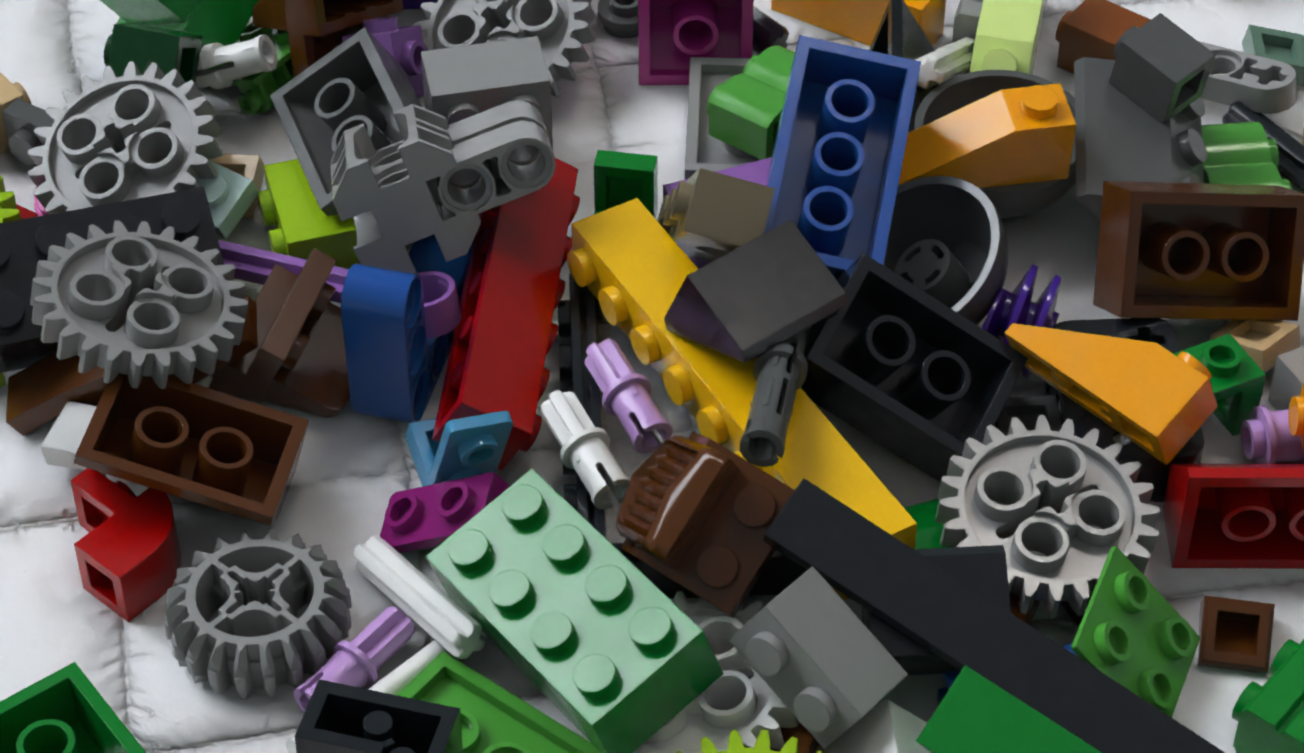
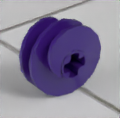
M1032 264L1013 292L1003 288L1000 290L982 325V329L999 340L1003 338L1002 342L1009 345L1004 332L1012 323L1053 328L1060 313L1055 312V306L1062 277L1056 274L1036 303L1032 302L1031 298L1038 267ZM1023 367L1021 375L1028 379L1032 372Z

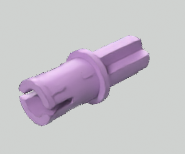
M607 338L601 343L593 342L586 349L588 356L585 359V365L603 393L602 406L610 415L617 416L630 437L634 449L638 453L647 454L656 451L661 446V443L652 430L656 429L664 441L671 438L673 430L650 396L652 389L649 380L644 375L636 374L616 341Z
M395 606L387 607L351 642L343 640L338 642L333 647L334 655L326 661V664L293 691L294 699L300 709L305 713L319 679L359 688L372 687L378 681L377 670L401 649L414 634L416 628L412 620L401 609Z

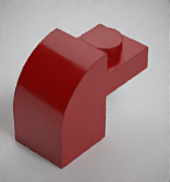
M87 468L70 480L79 524L90 532L74 544L83 588L127 622H130L159 600L167 592V589L171 588L177 577V568L181 566V553L172 504L165 492L148 488L136 497L134 492L125 483L119 480L112 482L100 472Z

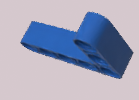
M435 235L414 242L409 255L416 273L438 271L450 275L455 281L460 304L472 244L466 255L446 262ZM355 263L347 273L341 297V317L352 411L357 414L406 423L420 421L449 356L455 329L445 335L427 339L423 286L421 277L418 274Z

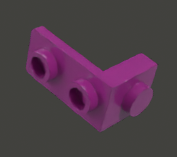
M489 472L395 492L390 497L380 537L399 553L438 546L509 488L510 485L495 472Z

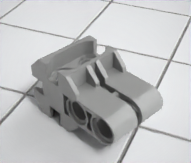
M519 100L506 102L450 125L445 116L411 104L393 111L404 140L375 150L363 123L343 131L330 161L333 204L341 221L352 217L354 219L357 235V245L354 246V251L361 265L416 274V269L406 249V245L435 235L446 262L466 255L481 224L479 213L541 189L551 180L556 167L554 153L543 116L536 107L528 102Z

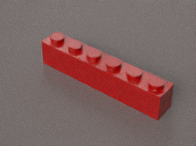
M555 158L556 167L554 175L547 185L535 192L479 213L481 224L473 239L460 301L462 318L454 330L432 440L440 443L445 424L450 420L509 411L513 426L498 466V470L501 471L519 450L527 452L532 447L542 424V417L536 414V409L550 378V370L544 368V363L558 331V325L552 323L553 312L558 306L565 290V281L560 279V272L572 248V238L567 236L568 226L572 222L580 203V197L574 195L578 169Z

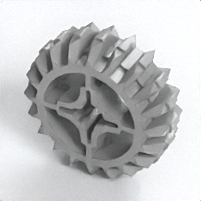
M273 529L270 530L264 539H252L245 530L240 542L228 544L218 538L214 553L194 551L192 567L177 568V577L174 581L175 586L167 589V598L165 600L167 618L164 619L167 639L171 642L173 656L178 660L180 667H187L188 673L192 676L195 683L209 680L210 686L213 687L217 695L223 693L231 686H236V691L243 700L247 698L253 689L262 688L273 699L279 685L288 683L297 688L302 685L304 680L303 674L314 675L326 664V659H330L334 655L333 647L341 640L348 638L349 630L351 629L349 609L352 605L350 590L346 587L343 573L338 568L337 561L327 560V555L324 554L321 544L306 548L299 533L284 542L280 541ZM307 604L309 607L298 619L297 610ZM218 610L219 616L208 623L213 614Z

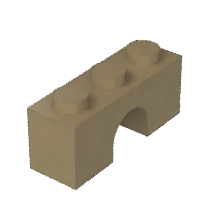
M699 168L686 182L680 181L677 189L672 188L670 196L665 195L658 222L687 256L713 262L764 234L775 188Z

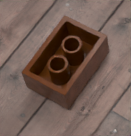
M1103 181L1093 305L1120 318L1298 321L1304 264L1303 193L1275 185Z

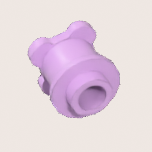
M1264 405L1256 406L1252 409L1249 420H1244L1241 425L1242 449L1248 459H1254L1256 464H1275L1297 460L1298 464H1304V453L1300 436H1292L1290 433L1289 409L1269 411Z

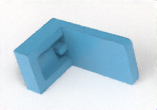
M509 411L453 419L445 424L440 443L432 440L436 418L409 423L405 438L422 487L489 472L496 473L513 426Z

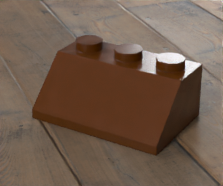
M119 373L112 382L107 383L75 454L74 464L271 526L279 517L294 477L309 420L194 383L186 384L182 380L169 375L165 389H160L151 376H143L138 389L131 387L128 375Z

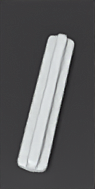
M964 37L915 59L916 61H921L917 86L928 89L969 70L975 40L970 37Z
M371 536L366 544H357L353 551V557L358 560L357 570L449 653L458 659H467L473 651H481L485 644V638L481 635L482 625L390 544L377 536Z

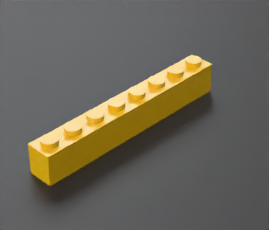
M638 198L571 223L572 251L567 255V262L575 282L580 287H588L599 301L606 320L612 326L619 325L631 340L633 350L639 361L644 365L650 364L663 379L671 400L678 406L684 405L697 421L701 435L710 438L746 460L740 452V440L742 435H744L750 403L756 386V380L753 375L755 358L744 363L670 332L665 325L664 317L687 275L698 270L697 266ZM801 388L798 389L795 394L792 416L787 430L783 457L777 456L779 459L775 465L756 467L796 490L802 479L805 478L910 548L915 549L917 522ZM832 587L843 601L849 599V597Z

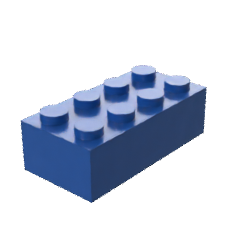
M799 35L766 184L768 187L775 188L764 233L791 219L835 279H837L863 253L884 265L921 61Z

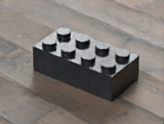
M204 187L0 223V373L27 368L57 352L58 342L43 343L40 340L42 326L32 323L33 306L30 305L33 278H36L38 261H47L48 250L51 245L65 248L66 234L70 232L87 240L89 225L94 224L105 234L113 233L114 221L119 220L128 232H137L138 226L142 221H146L150 226L151 234L160 235L164 229L171 226L174 227V240L183 242L195 235L199 237L197 251L201 253L210 249H218L220 253L217 265H224Z

